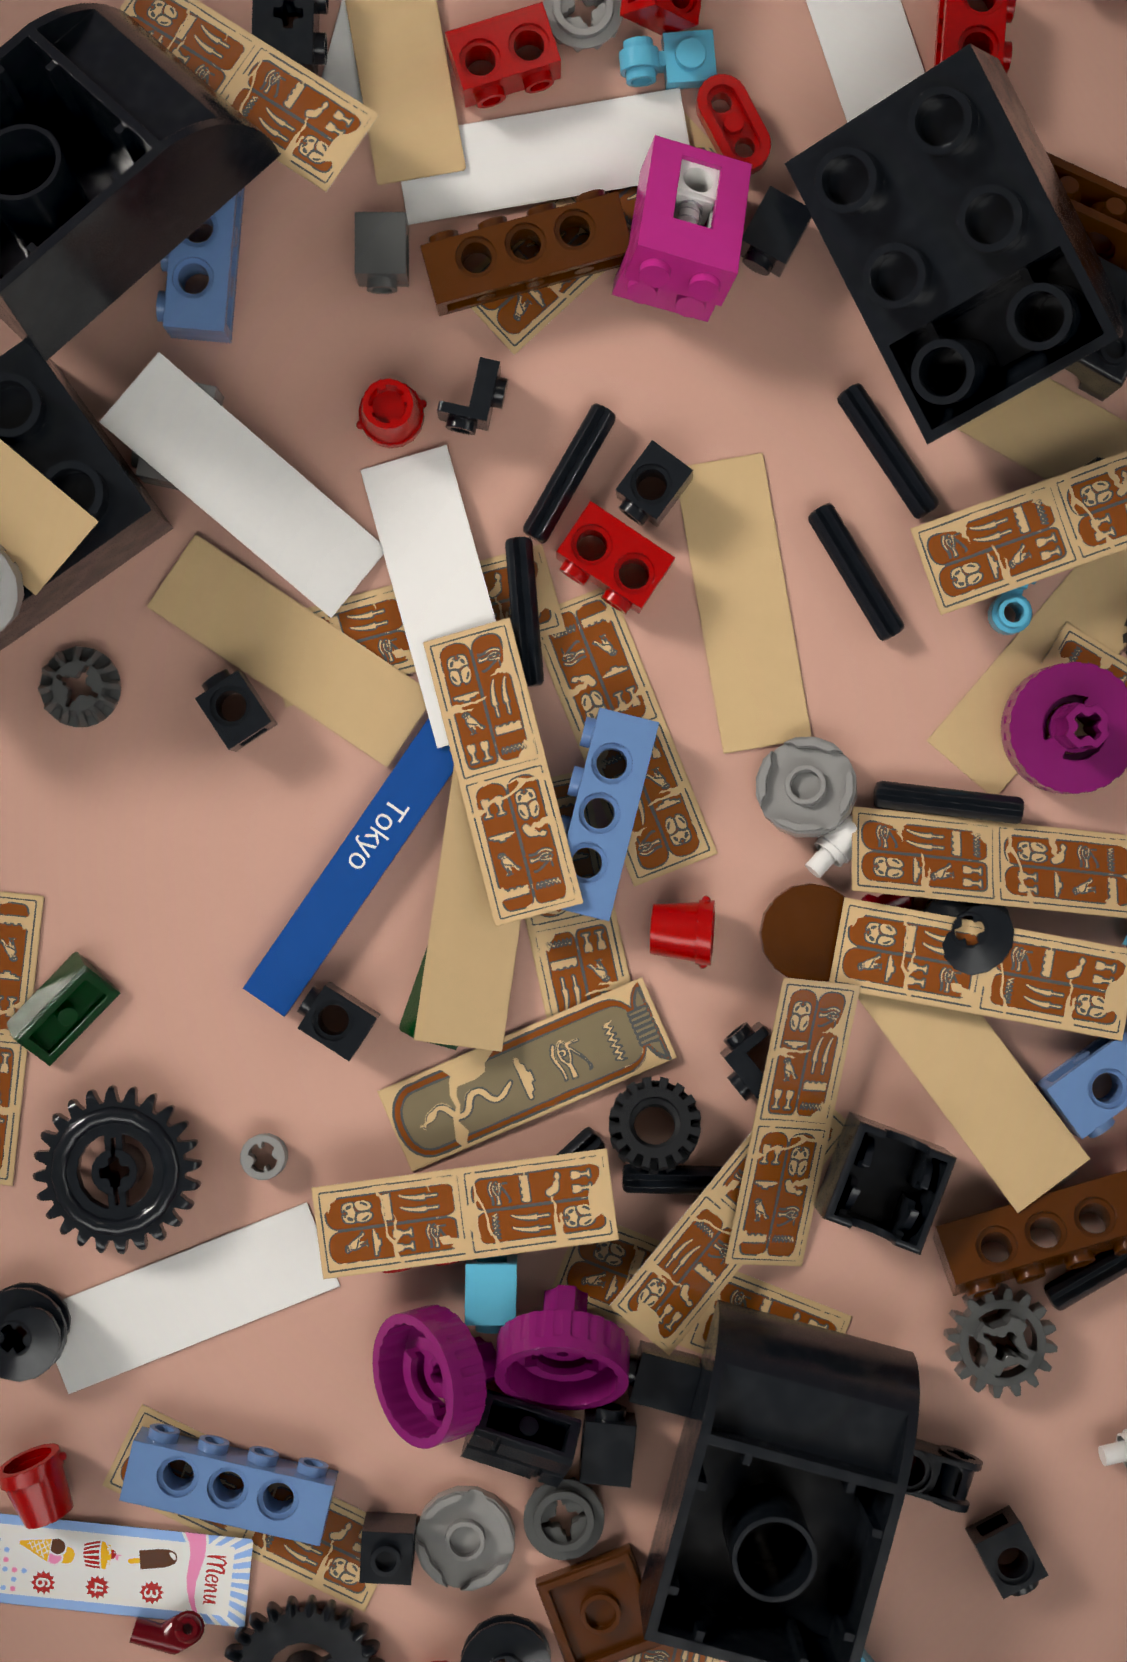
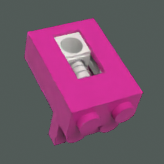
M655 135L640 170L629 245L614 278L612 295L632 300L639 304H646L674 312L684 317L708 322L715 306H722L738 275L752 164Z

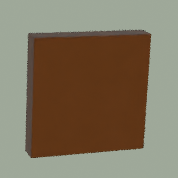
M630 1543L536 1578L535 1584L564 1662H619L663 1645L644 1640L638 1597L642 1575Z

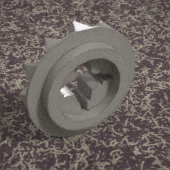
M544 0L543 4L557 43L573 47L578 53L580 50L588 48L598 50L611 37L615 38L623 19L620 16L621 0H582L586 7L598 6V8L591 11V27H588L587 23H584L580 16L573 18L569 16L575 12V0Z

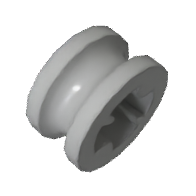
M270 1133L259 1134L250 1138L243 1145L240 1153V1163L243 1170L250 1177L257 1180H269L277 1176L285 1168L288 1161V1150L285 1143L278 1136ZM264 1142L274 1147L272 1156L277 1160V1163L273 1169H271L269 1164L264 1166L263 1171L255 1166L257 1157L251 1152L256 1144L261 1149L265 1146Z

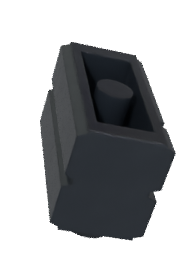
M487 1389L485 1410L481 1421L475 1430L466 1436L461 1457L528 1479L535 1477L538 1482L558 1488L572 1466L582 1420Z

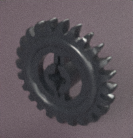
M112 1085L107 1089L105 1100L102 1102L97 1091L92 1089L86 1095V1108L77 1099H71L68 1102V1111L71 1119L62 1113H55L52 1116V1121L58 1129V1133L50 1130H45L41 1133V1139L50 1147V1150H38L34 1153V1158L45 1164L46 1168L35 1172L33 1179L47 1183L48 1187L37 1194V1199L40 1201H53L54 1205L46 1213V1217L48 1219L59 1216L64 1218L60 1228L62 1235L67 1234L74 1228L79 1230L77 1244L79 1246H83L91 1237H94L96 1249L99 1253H103L107 1249L109 1242L113 1241L117 1252L124 1254L128 1249L129 1239H132L138 1249L145 1250L148 1246L147 1233L151 1234L155 1239L163 1241L167 1237V1232L162 1222L179 1227L183 1219L178 1215L175 1208L189 1210L194 1206V1201L183 1194V1191L196 1190L201 1186L199 1180L187 1176V1172L198 1169L203 1163L200 1159L186 1158V1153L197 1146L198 1140L180 1139L179 1136L188 1127L189 1122L185 1120L173 1125L169 1123L175 1110L174 1105H169L159 1113L156 1112L155 1106L158 1098L156 1093L151 1094L142 1104H139L138 1088L136 1086L130 1088L124 1099L120 1100L117 1087ZM125 1135H129L142 1143L150 1154L154 1168L152 1184L146 1195L131 1205L129 1204V1189L141 1180L145 1173L146 1162L139 1148L125 1143ZM100 1136H104L105 1151L95 1159L91 1175L93 1183L97 1188L108 1194L109 1206L91 1196L84 1187L80 1173L83 1154L89 1144ZM118 1158L119 1164L121 1166H128L130 1170L121 1179L119 1171L110 1170L109 1167Z
M290 1595L287 1599L286 1610H282L276 1602L271 1601L267 1605L268 1618L258 1612L251 1613L249 1624L253 1629L248 1627L237 1628L234 1637L241 1644L227 1646L224 1653L225 1658L234 1662H271L274 1656L285 1647L298 1643L317 1645L330 1654L321 1657L314 1651L302 1650L292 1654L286 1662H385L381 1658L370 1657L378 1652L380 1642L376 1639L363 1640L369 1630L367 1623L363 1622L352 1626L351 1621L354 1611L347 1609L340 1615L335 1614L336 1601L330 1599L323 1609L318 1608L315 1595H309L305 1607H300L297 1598Z

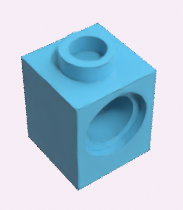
M514 1254L466 1260L465 1324L467 1326H475V1330L479 1333H499L500 1328L506 1322L516 1317L517 1255Z

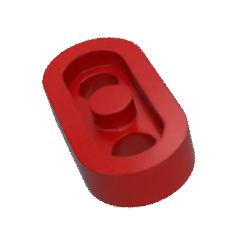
M717 74L711 76L699 88L696 100L697 116L717 154L752 164L751 175L755 174L764 167L771 150L770 135L744 85L731 75ZM716 100H724L728 103L730 109L727 112L719 113L713 109L712 103ZM740 144H746L751 147L753 154L746 158L740 157L736 153L735 147Z

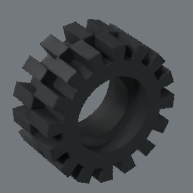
M651 1077L642 1078V1082L638 1084L632 1082L627 1085L623 1093L620 1092L610 1111L609 1132L612 1147L619 1153L618 1157L624 1163L627 1161L632 1165V1169L639 1172L643 1169L649 1171V1174H658V1171L666 1170L667 1173L675 1170L677 1165L680 1163L683 1165L689 1159L699 1139L701 1115L700 1110L696 1109L695 1099L692 1094L688 1096L684 1092L685 1087L678 1082L676 1086L668 1083V1078L660 1077V1081H655ZM648 1107H660L672 1116L675 1129L670 1139L664 1143L654 1145L646 1143L639 1138L635 1131L634 1123L637 1115L642 1110Z

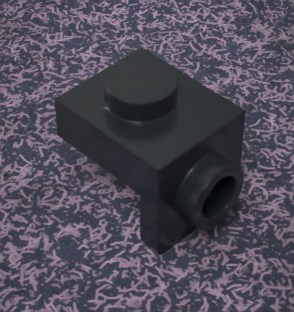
M480 357L469 407L439 401L437 409L438 418L441 421L447 422L446 428L448 430L466 435H475L476 429L488 431L493 407L503 408L508 386V379L500 377V361Z
M747 1022L741 1024L723 1040L728 1047L720 1052L734 1070L727 1079L745 1101L753 1095L757 1099L759 1098L763 1073L747 1054L749 1050L770 1034L760 1022H757L752 1027Z

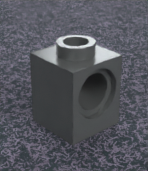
M355 212V276L359 287H367L368 292L392 294L397 292V287H409V224L406 212Z

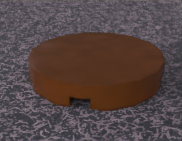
M807 883L791 886L774 898L763 913L759 931L763 953L774 969L787 978L829 981L845 896L831 887Z

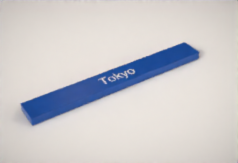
M429 718L243 987L244 990L284 1017L289 1013L453 774L454 762L450 747L448 745L437 748Z

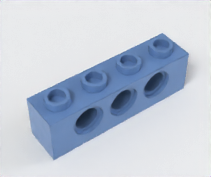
M245 187L203 223L213 227L212 235L208 240L202 243H194L189 241L188 236L160 261L162 271L167 272L166 291H159L157 295L156 316L158 322H163V327L171 338L232 343ZM196 274H203L209 277L208 285L202 292L197 294L185 292V285L190 277Z
M599 708L596 719L586 717L579 746L589 748L584 768L574 765L567 792V795L576 797L572 817L562 815L561 818L571 856L573 857L581 848H592L601 858V867L592 877L585 878L577 875L583 903L563 908L562 910L610 921L659 722L604 708ZM614 750L624 757L626 767L620 777L608 779L599 773L597 758L602 752ZM603 799L612 806L613 819L605 828H594L586 822L584 809L591 800Z
M1127 1018L1122 1041L1098 1037L1035 1083L1068 1130L1081 1139H1084L1086 1136L1095 1138L1105 1133L1114 1125L1115 1120L1113 1117L1127 1107ZM1108 1073L1112 1081L1111 1089L1106 1096L1096 1098L1092 1091L1093 1082L1100 1074Z
M160 1423L151 1424L150 1428L142 1426L134 1438L119 1501L320 1546L338 1471L328 1469L329 1465L326 1462L308 1457L300 1458L298 1462L280 1458L277 1451L262 1446H252L249 1450L229 1446L230 1442L227 1439L215 1435H202L199 1439L179 1435L180 1430L178 1428ZM174 1460L187 1462L192 1467L194 1476L190 1478L176 1476L171 1470L170 1462ZM227 1471L234 1472L241 1477L244 1486L236 1490L228 1489L221 1483L219 1474ZM274 1483H283L292 1490L294 1497L287 1501L277 1500L270 1494L268 1486Z

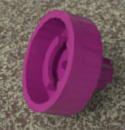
M1081 662L1060 663L1045 667L1025 678L1014 689L1007 700L1001 721V738L1004 751L1016 772L1035 787L1059 794H1079L1096 791L1098 788L1105 787L1111 784L1114 779L1119 778L1127 768V688L1125 683L1107 669H1102L1095 664ZM1061 704H1064V705H1062L1061 707H1059L1058 709H1056L1055 712L1053 713V715H1052L1051 718H1050L1049 726H1048L1050 738L1047 739V734H1046V729H1045V728H1046V723H1047V718L1049 717V715L1051 714V712L1053 711V709H1055L1056 707H1058V706L1061 705ZM1074 719H1078L1084 725L1083 730L1087 734L1086 736L1077 737L1074 732L1078 729L1079 725Z
M558 1285L556 1288L545 1290L542 1311H533L516 1316L500 1328L499 1335H497L495 1382L508 1396L547 1409L583 1410L603 1406L618 1399L628 1388L629 1338L626 1336L625 1331L614 1322L587 1312L588 1293L580 1291L576 1286Z
M428 1305L398 1313L385 1320L377 1333L373 1348L374 1383L385 1416L403 1440L414 1447L429 1449L466 1437L475 1430L485 1410L486 1384L495 1379L496 1351L492 1342H486L480 1336L474 1338L467 1325L462 1322L456 1313L439 1305Z

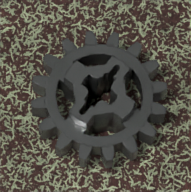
M1001 1283L997 1295L990 1293L982 1296L977 1301L969 1299L967 1294L962 1296L967 1307L963 1313L951 1309L949 1314L958 1324L956 1328L944 1329V1336L956 1345L945 1350L946 1356L950 1361H960L954 1371L961 1380L971 1376L970 1386L974 1391L979 1393L988 1384L989 1392L993 1397L1000 1398L1003 1387L1008 1386L1016 1397L1021 1396V1382L1026 1380L1036 1388L1039 1385L1037 1377L1034 1375L1036 1370L1051 1371L1052 1367L1044 1359L1045 1353L1057 1352L1058 1346L1053 1341L1047 1339L1046 1336L1055 1332L1056 1327L1050 1320H1040L1044 1317L1047 1310L1040 1302L1030 1305L1032 1296L1027 1291L1021 1289L1013 1298L1012 1289L1007 1284ZM999 1309L996 1314L981 1317L989 1311ZM1026 1319L1032 1332L1031 1345L1026 1343L1023 1334L1028 1326L1025 1323ZM984 1333L1002 1338L1007 1335L1016 1348L1008 1344L1004 1346L1000 1343L994 1346ZM969 1335L975 1338L978 1346L974 1354L976 1357L975 1362H973L969 1352ZM1019 1364L1018 1366L1014 1367L1013 1369H1010V1370H1008V1371H1003L1004 1368H1007V1367H1010V1366H1014V1365Z

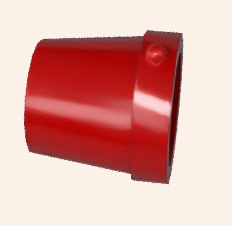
M391 378L380 379L371 384L365 391L359 406V421L356 423V427L363 429L366 436L379 446L386 448L403 447L414 441L421 432L425 419L423 408L427 406V402L420 400L416 391L405 383Z
M704 896L699 902L653 904L650 928V954L695 962V965H699L701 969H705L707 965L711 966L715 926V900Z
M49 1443L30 1448L12 1457L0 1466L1 1490L6 1491L24 1526L28 1529H37L56 1522L69 1513L74 1506L63 1467L67 1455L65 1452H61L58 1444Z

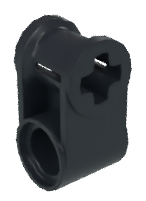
M916 1438L914 1450L916 1463L910 1472L906 1494L931 1501L951 1511L968 1512L970 1503L966 1498L974 1473L981 1471L983 1461L963 1450L950 1446H939Z

